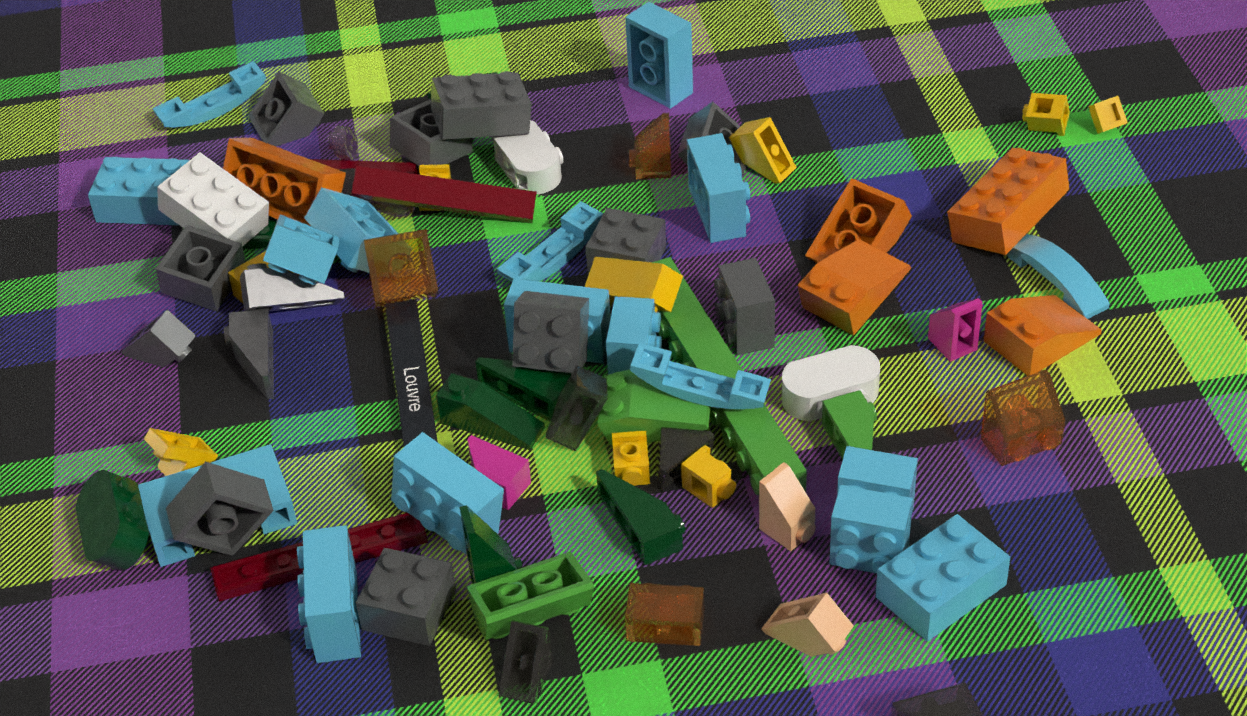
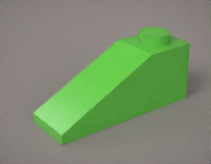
M861 390L823 400L822 426L842 460L846 446L872 450L874 421L877 420V413L873 403L867 402Z

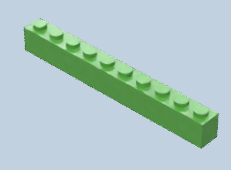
M671 257L651 262L664 264L681 274ZM683 277L672 311H657L661 314L659 336L662 337V340L666 339L669 343V349L672 351L671 355L675 361L679 360L683 365L735 379L737 371H743ZM765 404L761 408L754 409L710 407L711 422L714 426L718 425L720 427L727 448L734 450L738 466L742 472L746 471L748 473L752 489L756 495H759V481L783 462L790 466L806 492L807 470Z

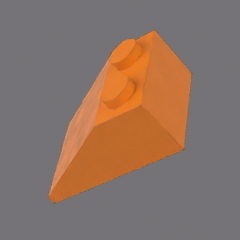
M851 178L805 257L818 263L858 239L887 253L900 238L912 215L904 200Z
M858 239L818 262L797 285L802 308L854 336L911 270L909 264Z
M1056 295L1013 298L987 312L984 342L1028 377H1031L1101 335L1102 329Z

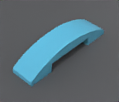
M253 61L229 72L231 82L184 104L179 97H176L152 109L164 127H185L200 124L219 117L239 106L261 87L266 80V76Z
M582 201L560 218L561 228L526 256L517 252L497 268V274L513 282V279L541 281L549 277L568 263L585 246L596 229L603 213Z
M1026 234L1006 254L1019 267L1027 264L1031 265L1064 293L1063 301L1087 319L1109 308V301L1090 274L1072 256L1054 243L1039 236Z
M639 342L630 365V371L653 387L677 398L710 407L725 409H754L763 407L771 381L770 378L741 370L737 371L735 379L672 362L670 361L672 351Z

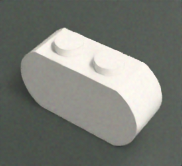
M530 120L529 134L492 136L495 160L517 189L543 194L559 185L562 178L561 164L564 162L561 150L558 147H554L550 142L547 132H542L534 121Z
M855 345L789 362L782 373V405L791 416L803 421H813L822 418L823 400L861 390L867 402L873 403L879 393L880 362L870 350Z

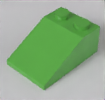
M630 369L604 376L597 425L612 449V433L646 430L647 443L708 430L710 406L689 402L665 393L636 376Z

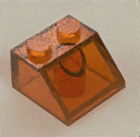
M427 229L364 240L375 307L385 306L386 303L413 299L419 300L438 295Z
M1047 369L986 391L981 440L1001 466L1015 461H1022L1031 455L1054 449L1062 444L1065 418L1051 375Z

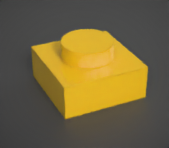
M1119 96L1088 106L1097 134L1128 123Z

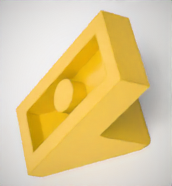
M150 428L144 438L154 449L153 454L160 459L157 467L165 476L201 466L205 462H214L218 457L200 437Z

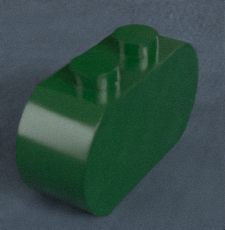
M107 470L97 471L84 484L75 507L85 559L108 566L117 571H125L138 561L145 549L149 536L138 483L128 477H122Z

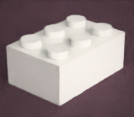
M201 152L157 187L158 210L183 228L189 225L242 243L243 247L268 225L269 202Z

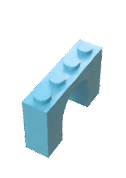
M271 444L211 462L212 464L265 480L274 511L261 524L263 534L298 524L292 499ZM201 466L138 485L146 522L160 567L195 556L191 544L173 539L166 507Z

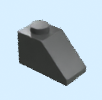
M167 309L139 330L121 353L129 358L166 367L174 360L178 363L181 362L192 349L188 345L196 335Z

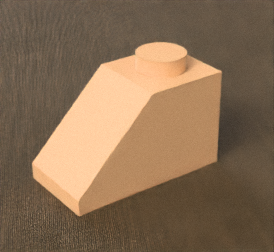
M783 462L759 481V529L789 551H792L800 543L807 542L813 536L816 529L815 507L790 466Z
M823 593L780 604L761 629L766 635L812 657L827 653L832 655L841 650L846 644V636L854 625L829 594Z

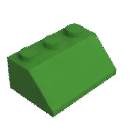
M570 551L469 585L467 590L476 625L484 639L488 640L491 638H503L511 631L526 626H538L545 620L561 614L569 615L577 612L579 608L590 605L594 585Z

